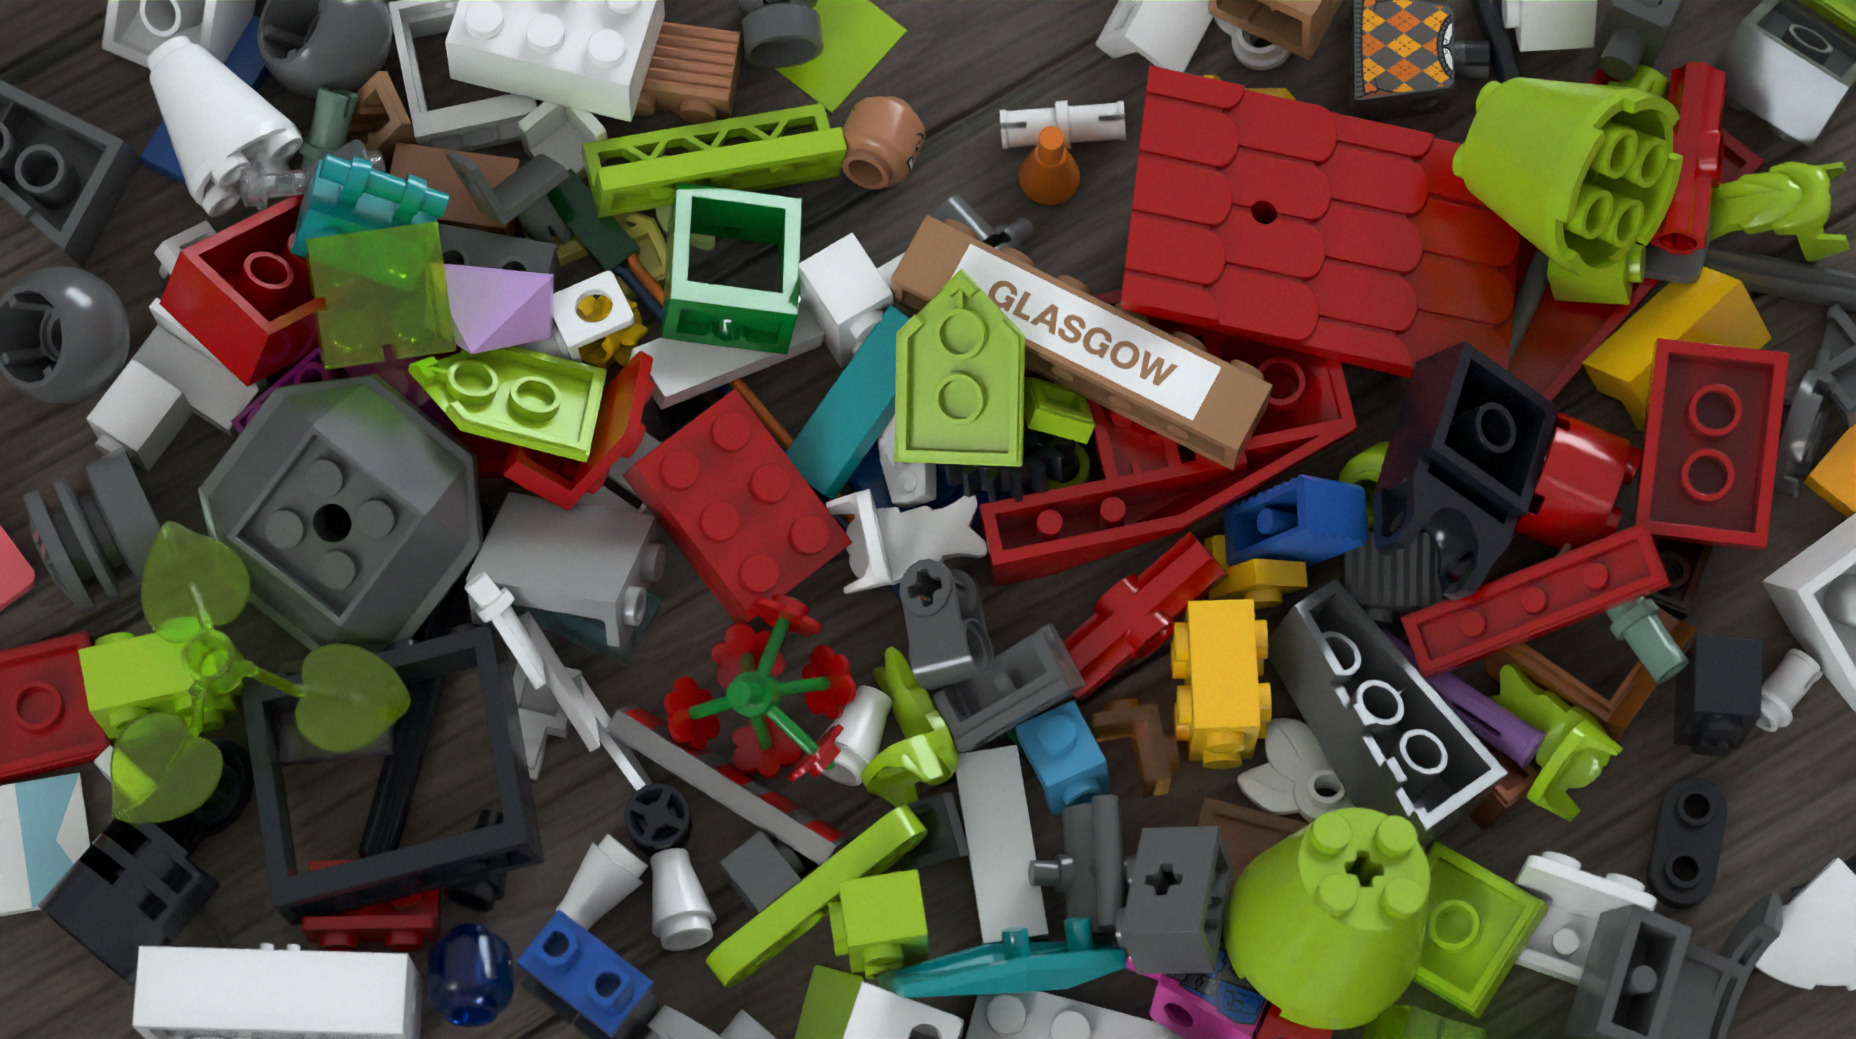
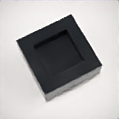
M952 792L942 793L907 804L927 829V834L917 846L898 860L901 872L915 869L919 871L970 855ZM894 809L884 811L885 815L893 811Z

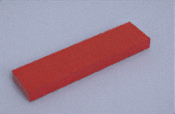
M1643 522L1482 585L1473 595L1456 601L1446 599L1400 618L1420 672L1424 679L1428 680L1670 587L1671 584L1650 529L1646 522Z

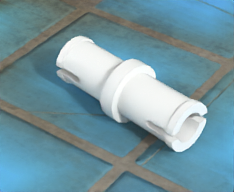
M1068 100L1055 101V108L1015 111L1000 110L1002 148L1005 150L1011 147L1037 146L1039 144L1040 132L1048 126H1055L1063 132L1066 149H1071V143L1117 139L1125 141L1124 101L1068 106Z

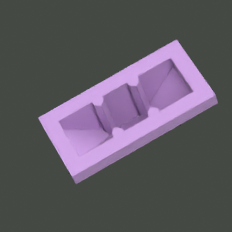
M429 262L426 265L425 326L471 354L550 339L553 335L554 274Z

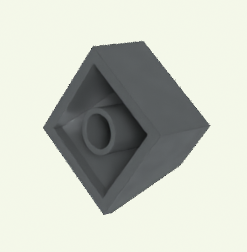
M1763 0L1742 20L1714 66L1717 70L1725 71L1727 93L1724 103L1739 111L1746 112L1750 110L1770 123L1771 131L1784 141L1795 145L1803 143L1807 147L1812 148L1830 127L1856 89V42L1789 0Z

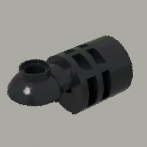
M207 739L193 745L185 744L171 751L160 765L158 773L159 788L139 811L126 805L37 905L73 939L131 986L136 984L139 946L168 947L221 887V884L215 878L187 858L205 838L223 832L236 821L250 801L254 787L251 758L245 748L231 740Z

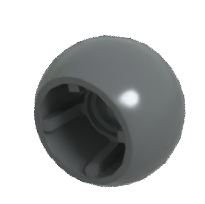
M267 0L260 17L257 38L264 65L279 84L301 97L316 101L319 86L328 87L330 92L342 89L356 93L377 71H380L386 62L390 50L393 29L391 16L384 0Z
M68 266L46 267L27 273L8 287L0 298V370L9 383L20 392L41 402L71 404L94 397L110 385L121 372L130 347L128 315L123 303L112 287L99 277L80 268Z

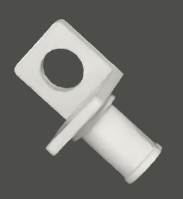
M605 271L553 294V335L550 339L515 346L583 363L578 348L632 325L635 319L614 274L611 271ZM597 294L611 300L613 303L612 310L602 321L586 322L580 319L576 313L579 303L587 296Z

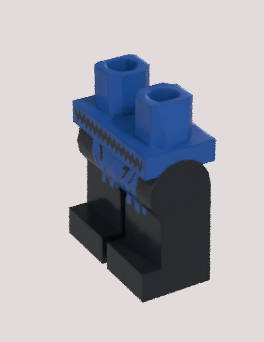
M560 909L516 961L518 966L529 973V976L522 983L523 989L568 1024L580 1013V1017L573 1025L587 1039H643L650 1030L647 1025L660 1010L654 993L651 992L654 987L653 981Z

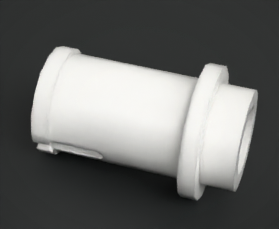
M1789 649L1783 661L1762 685L1761 717L1756 722L1758 727L1768 732H1775L1778 727H1787L1793 720L1791 711L1811 686L1818 682L1823 675V672L1819 671L1821 667L1812 657L1801 650Z

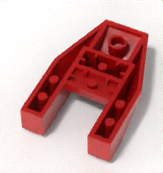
M1122 289L1091 296L1114 307L1116 303H1121ZM1145 315L1149 319L1150 325L1170 335L1174 331H1179L1193 336L1204 344L1207 353L1227 363L1231 360H1239L1255 367L1263 374L1264 381L1273 385L1268 407L1234 471L1086 398L1095 423L1092 433L1103 480L1049 490L1043 494L1039 492L1024 495L1023 501L1016 502L1014 498L996 501L995 503L980 504L979 528L981 537L986 541L988 553L986 554V560L992 586L996 587L1055 575L1182 531L1357 431V424L1341 362ZM1025 368V377H1024V380H1025L1026 377H1028V378L1034 377V378H1038V379H1041V380H1045V381H1049V382L1055 383V382H1053V381H1051V380H1049V379H1047V378H1045V377H1043V376H1041V375H1039V374H1037V373H1035V372H1033V371H1031V370Z

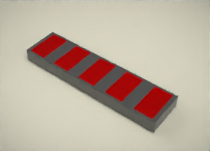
M636 703L617 709L606 728L609 730L608 733L820 866L848 845L852 839L750 774L739 772L734 764L707 747L694 751L688 742L679 743L675 741L670 735L667 722Z

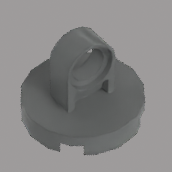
M1812 369L1808 370L1795 398L1784 396L1774 492L1793 498L1797 497L1800 493L1801 484H1798V479L1793 478V476L1798 474L1807 477L1829 416V412L1820 409L1823 400L1821 393L1829 396L1834 395L1836 377Z

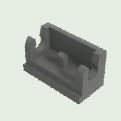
M1047 624L1034 634L994 657L993 669L989 674L941 688V691L933 696L944 721L955 739L956 747L959 752L980 749L1014 729L1016 725L1035 717L1087 685L1054 625Z

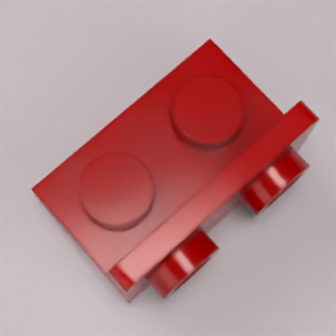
M354 860L309 861L308 872ZM442 888L334 916L302 917L301 931L310 943H318V950L354 952L358 950V942H384V949L395 952L419 951L423 949L424 942L440 941Z

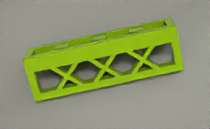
M823 103L605 139L599 142L582 143L581 149L598 218L671 206L677 182L752 192L839 177L847 151L841 127L830 129ZM812 124L814 129L813 132L781 137L787 128ZM773 131L770 136L764 132ZM743 136L751 141L722 147L727 138ZM713 141L710 146L704 143V142ZM683 146L691 151L689 153L662 157L668 148ZM653 151L650 156L644 154V152ZM620 156L631 161L630 163L601 167L600 160Z

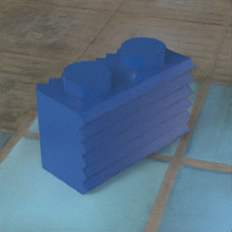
M1299 474L1297 479L1291 478L1289 482L1283 481L1281 486L1275 485L1273 489L1267 488L1265 493L1259 492L1257 496L1251 495L1249 500L1243 499L1241 503L1235 502L1233 507L1227 506L1224 512L1226 563L1231 567L1256 558L1306 562V568L1364 545L1368 540L1365 490L1360 485Z

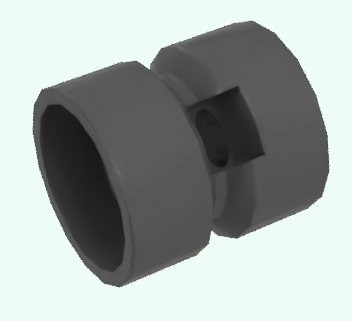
M738 0V9L745 15L740 27L743 54L747 62L764 68H785L805 64L822 54L823 38L820 15L813 9L818 0Z

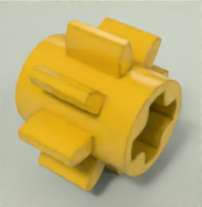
M590 295L579 303L576 313L580 319L586 322H599L610 314L613 303L603 295L597 299ZM626 298L635 319L634 323L578 348L583 361L598 365L599 368L608 369L615 361L624 367L628 364L633 348L638 347L636 343L648 333V328L642 325L641 314L635 302H631Z

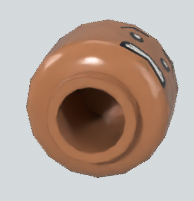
M893 96L866 97L857 102L842 129L847 147L842 163L843 171L855 184L872 190L893 187L904 182L926 140L925 127L912 107L904 100Z

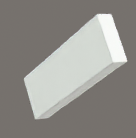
M798 295V316L787 355L676 341L661 337L633 348L630 360L639 351H643L653 357L649 378L654 381L652 397L662 410L821 346L825 333ZM729 319L722 320L724 322H732Z
M1017 745L959 753L960 761L955 775L966 843L970 853L968 856L983 945L987 943H1002L1001 930L1012 927H1027L1029 941L1047 939L1048 928L1041 886H1030L1028 879L1029 863L1031 860H1036L1018 747Z

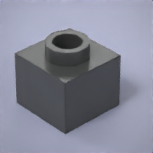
M762 830L720 861L724 879L755 917L802 881L798 875L805 870L797 855L787 844L780 840L772 844Z

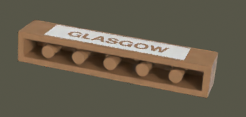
M926 215L890 279L894 303L917 314L943 289L942 287L960 269H964L1025 335V368L1234 471L1268 407L1273 385L1264 381L1265 378L1259 370L1239 360H1231L1227 363L1207 353L1204 344L1193 336L1179 331H1174L1170 335L1150 325L1149 319L1144 314L1121 309V303H1116L1113 307L1091 296V290L1073 277L1058 275L1055 278L1034 268V262L1022 252L1010 247H1001L998 250L978 240L977 234L971 228L957 220L945 219L941 222Z

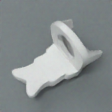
M870 489L826 502V507L832 515H855V519L846 530V534L853 543L846 547V550L850 555L849 563L858 580L843 588L845 594L900 583L903 574L910 565L919 560L932 559L943 563L944 560L953 557L981 558L988 553L986 541L971 529V524L978 508L975 495L972 497L963 496L951 505L932 510L928 506H922L901 513L898 507L877 509Z

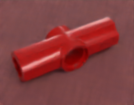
M1686 62L1684 66L1672 69L1668 101L1676 108L1680 119L1673 127V152L1682 155L1683 161L1671 204L1661 225L1651 239L1652 246L1660 247L1669 254L1691 255L1696 250L1706 249L1713 188H1719L1721 183L1724 157L1723 131H1721L1722 115H1724V100L1727 93L1726 73L1704 62Z
M1189 532L1183 538H1180L1174 546L1161 555L1140 575L1131 574L1112 586L1095 604L1093 608L1095 614L1062 641L1087 685L1073 694L1078 700L1083 702L1088 696H1091L1095 690L1110 680L1132 658L1139 660L1160 647L1174 633V622H1178L1177 620L1186 613L1188 601H1200L1229 576L1193 533Z

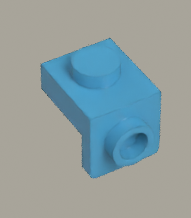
M1074 700L1015 726L1017 739L1044 789L1046 805L1052 816L1060 815L1062 810L1069 806L1092 803L1094 796L1106 795L1110 792L1107 761Z

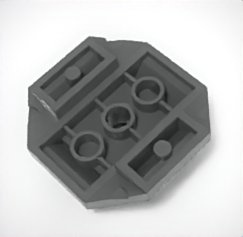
M377 374L275 388L198 489L217 576L317 656L384 652L385 647L393 642L413 640L477 557L484 543L477 483L479 481L477 453ZM329 504L340 505L349 513L352 524L348 536L337 535L327 526L325 513Z

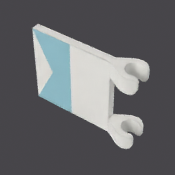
M80 772L0 786V917L41 910L37 905L91 845Z

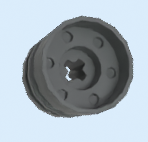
M124 447L85 464L86 477L91 494L81 499L62 476L53 479V485L63 506L62 508L52 511L39 487L23 493V498L29 512L30 534L55 585L74 602L81 615L97 608L87 583L88 580L96 576L111 601L120 597L119 583L114 568L126 563L135 577L144 586L182 568L158 512Z

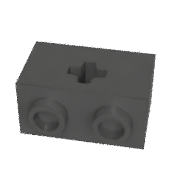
M1219 826L1142 828L1137 855H1131L1127 863V884L1129 888L1126 907H1120L1116 915V937L1118 944L1122 948H1127L1137 974L1215 972L1225 910L1234 871V865Z

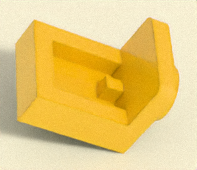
M1214 535L1205 539V548L1229 575L1209 592V600L1254 599V609H1265L1282 605L1283 595L1308 587L1306 562L1254 558L1229 567L1226 563L1225 535Z

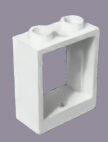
M399 0L389 2L388 6L417 145L468 152L521 141L518 123L538 107L536 99L508 94L428 111L414 38L448 32L459 0Z

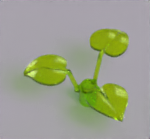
M166 521L153 541L145 563L141 589L142 606L149 625L158 635L168 642H186L182 649L181 661L186 673L195 681L189 688V694L192 697L191 723L187 728L177 716L171 713L153 712L137 717L122 730L115 742L110 763L113 793L112 814L118 820L128 823L141 824L149 823L150 821L154 824L161 823L192 812L212 795L222 775L223 757L218 747L212 742L197 737L204 725L205 695L208 692L213 694L229 692L238 686L243 676L252 677L289 695L301 697L295 712V719L299 730L314 746L335 753L358 750L377 739L409 709L411 702L409 693L398 674L386 662L373 653L350 644H329L312 650L306 656L302 666L304 685L290 682L256 666L252 661L244 660L242 653L233 642L222 632L214 630L213 625H225L234 621L245 608L250 592V578L247 568L239 556L223 543L193 532L173 521Z

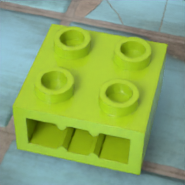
M195 618L171 620L159 627L160 632L134 637L132 633L120 632L98 638L95 641V646L78 650L89 712L114 745L122 743L125 748L150 746L161 741V734L186 729L190 734H203L224 727L225 720L240 717L237 696L241 695V688L246 687L239 656L234 657L229 639L219 640L208 621L199 623Z

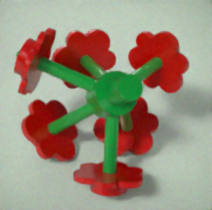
M780 594L773 595L771 600L757 597L755 602L752 603L750 611L764 618L763 620L767 624L774 627L773 630L760 629L755 632L754 628L748 623L735 622L726 629L725 641L717 642L711 649L713 661L719 664L716 670L717 682L727 689V696L713 700L711 693L705 688L699 689L695 680L690 676L676 679L673 692L667 693L664 698L668 730L675 741L679 743L688 742L691 749L699 751L707 746V740L716 738L719 735L720 722L716 713L734 708L739 714L750 717L748 727H739L732 735L733 744L737 748L732 756L736 770L744 774L759 771L762 777L771 779L780 773L781 766L790 767L797 764L787 776L791 782L803 776L807 771L816 778L825 769L830 770L834 767V759L841 751L834 742L844 728L840 724L832 726L816 743L778 707L781 704L782 696L806 693V705L813 714L825 713L829 719H839L843 715L844 706L852 704L856 696V686L849 670V662L843 654L834 655L833 650L829 646L818 645L811 652L810 664L805 665L802 669V680L779 683L775 677H778L785 668V658L780 648L786 633L793 631L801 636L811 637L812 634L820 633L822 625L816 620L807 617L809 608L794 597Z

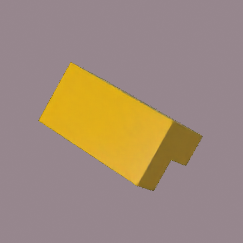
M1703 266L1700 278L1694 283L1681 284L1669 282L1581 363L1597 391L1621 401L1637 430L1644 432L1653 347L1657 338L1761 349L1772 337L1742 281Z

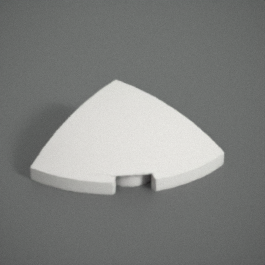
M1835 858L1787 905L1782 906L1783 926L1780 936L1766 949L1756 963L1755 968L1780 982L1807 990H1812L1815 985L1846 986L1848 991L1856 990V875L1840 858Z

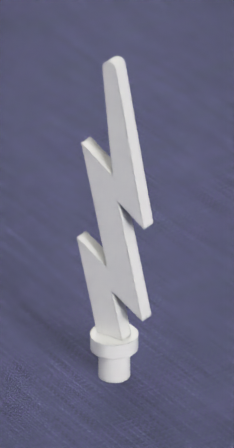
M485 571L471 579L464 588L479 605L476 609L477 615L484 623L492 620L535 690L545 685V682L547 683L589 751L592 752L599 748L601 742L636 791L645 785L653 784L630 747L608 733L609 730L606 728L611 721L609 715L581 673L571 678L531 613L527 611L518 618L511 607L515 597L506 587L499 590Z

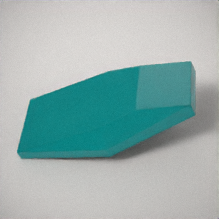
M1074 917L1064 920L1067 941L1029 942L1027 927L1006 928L1001 930L1002 943H987L878 974L880 987L904 998L1060 990L1077 986L1125 968L1124 948L1101 940L1093 941L1091 917Z

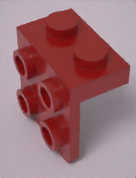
M639 351L603 389L587 463L510 444L503 476L566 511H569L586 492L591 495L595 494L605 482L611 466L620 456L626 459L629 458L636 451L644 437L646 426L641 423L643 408L646 406L654 390V381L649 379L653 357L643 351Z

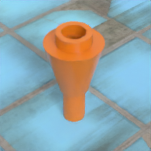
M1055 126L1045 127L1040 132L1039 144L1024 159L1019 169L1021 189L1028 198L1043 205H1057L1067 201L1075 194L1080 184L1079 166L1064 146L1063 132Z

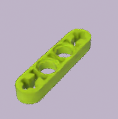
M902 805L889 812L722 942L705 960L706 964L725 989H729L746 980L829 915L828 903L840 901L838 881L882 874L917 846L926 836L927 829L908 805Z

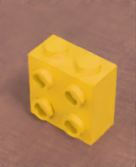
M1254 599L1188 601L1185 621L1174 622V640H1171L1172 679H1184V685L1177 686V703H1174L1175 742L1187 741L1188 761H1203V767L1208 769H1231L1241 766L1242 759L1253 758L1257 739L1267 738V722H1271L1272 716L1270 683H1258V676H1263L1264 659L1268 658V630L1266 620H1255Z

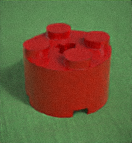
M1558 412L1551 434L1552 438L1547 447L1528 513L1518 518L1514 533L1557 550H1561L1565 543L1572 545L1570 549L1574 550L1615 534L1621 519L1622 508L1615 506L1614 502L1621 483L1628 486L1633 480L1641 461L1642 450L1631 446L1629 439Z

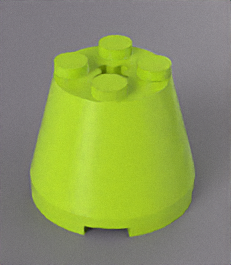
M1516 77L1502 84L1497 81H1490L1481 89L1476 101L1477 114L1470 126L1466 141L1460 145L1453 158L1452 170L1454 175L1464 179L1470 193L1562 269L1594 281L1616 275L1617 261L1631 249L1636 241L1648 245L1661 225L1676 191L1683 161L1682 155L1673 152V127L1680 119L1676 108L1668 100L1644 90L1607 85Z
M1343 808L1326 812L1318 816L1314 822L1259 854L1245 868L1227 901L1223 924L1225 947L1229 960L1239 979L1242 980L1246 977L1262 996L1282 1009L1279 1016L1291 1022L1316 1029L1342 1030L1354 1028L1375 1020L1380 1013L1391 1007L1409 987L1418 970L1422 956L1430 888L1429 864L1421 845L1417 841V832L1411 822L1401 816H1387L1381 812L1366 808Z

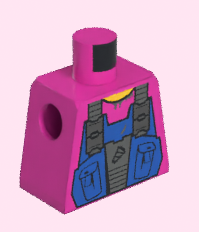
M1223 929L1214 973L1141 974L1158 981L1149 1013L1155 1022L1184 1039H1255L1271 1004L1251 985L1246 977L1242 980L1239 979L1227 954ZM1128 955L1125 968L1136 972L1130 955Z

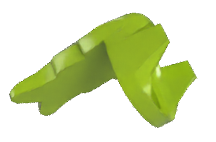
M1789 161L1770 167L1769 172L1745 174L1737 181L1720 183L1719 188H1713L1709 242L1733 231L1743 230L1750 235L1774 230L1776 235H1797L1807 262L1820 261L1825 257L1849 250L1850 247L1846 235L1824 234L1823 226L1829 218L1831 208L1830 182L1846 172V166L1843 162L1816 166Z
M892 646L885 651V667L879 666L874 668L872 675L882 691L891 698L894 717L906 739L889 746L874 757L863 769L861 778L868 793L884 798L897 808L919 801L915 783L920 781L933 786L950 779L958 768L960 756L952 734L929 692L922 688L916 680L914 673L901 652Z
M1506 663L1499 672L1500 693L1490 696V698L1539 731L1542 730L1547 733L1543 744L1536 753L1537 757L1535 760L1542 770L1531 786L1526 798L1536 806H1541L1571 822L1578 816L1581 810L1565 791L1568 788L1585 787L1596 780L1601 774L1603 767L1608 764L1611 756L1619 755L1623 748L1610 738L1594 715L1577 705L1569 706L1553 691H1544L1532 683L1517 665Z

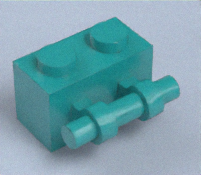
M326 153L323 160L319 159L301 201L290 253L412 293L432 249L437 217H443L448 204L449 194L427 187L426 179L408 174L403 179L371 168L372 161L354 155L349 161Z

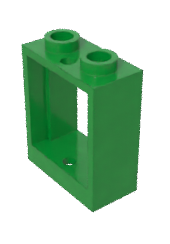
M677 182L668 221L662 338L787 355L798 316V264L800 261L802 199L777 196L770 193H755ZM690 233L779 244L777 292L688 281ZM729 319L732 322H724L722 320Z

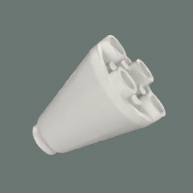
M181 35L171 38L159 45L149 55L146 65L151 71L150 83L189 193L210 217L224 214L234 207L241 197L257 188L262 193H267L278 188L290 178L292 170L287 163L303 144L301 132L290 119L199 44H192L187 36Z

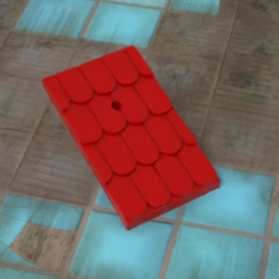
M1149 65L1121 294V309L1406 378H1411L1416 361L1466 341L1508 371L1520 233L1470 193L1464 179L1454 175L1452 163L1454 155L1461 145L1460 143L1434 138V134L1333 113L1320 105L1245 90V85Z

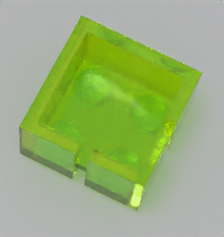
M430 220L303 238L311 296L315 298L325 297L326 307L314 308L322 367L326 370L385 361L383 348L379 345L391 344L392 356L397 359L456 351L438 221Z

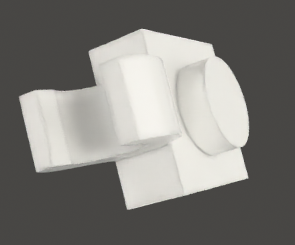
M517 662L513 683L530 779L538 780L548 734L567 739L571 721L547 683L545 682V685L535 690ZM565 667L571 678L580 673L582 674L581 670Z

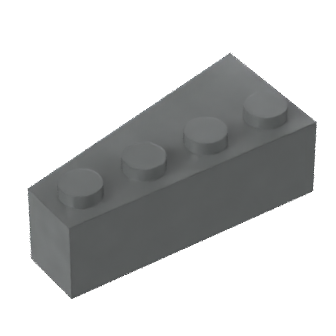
M0 80V197L83 268L142 160L124 140Z
M1334 579L1296 603L1268 638V657L1355 807L1375 810L1387 816H1401L1410 821L1416 829L1417 841L1422 848L1470 815L1508 774L1503 766L1337 579Z

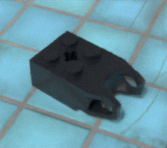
M1466 341L1416 361L1373 494V538L1376 549L1385 556H1388L1393 550L1408 549L1423 528L1430 535L1436 546L1438 556L1437 574L1442 594L1452 601L1475 594L1488 575L1492 565L1509 547L1518 518L1528 513L1559 407ZM1472 563L1468 572L1460 580H1458L1461 574Z

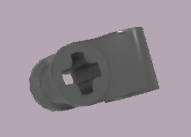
M932 559L919 560L910 565L900 582V598L903 604L909 638V660L916 680L927 691H935L989 674L993 669L994 654L991 640L986 630L981 590L977 580L967 572L958 569L949 570L943 563ZM916 595L926 598V600L916 597Z

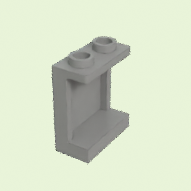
M509 492L466 577V582L468 583L476 575L485 571L499 590L506 587L515 597L512 602L513 605L600 619L605 623L607 645L621 648L631 625L639 626L643 619L646 607V592L651 581L659 582L662 577L666 562V548L664 544L658 543L655 516L578 503L569 511H566L542 497ZM468 593L472 624H480L482 626L490 624L493 629H497L492 620L484 623L477 615L476 609L479 605Z

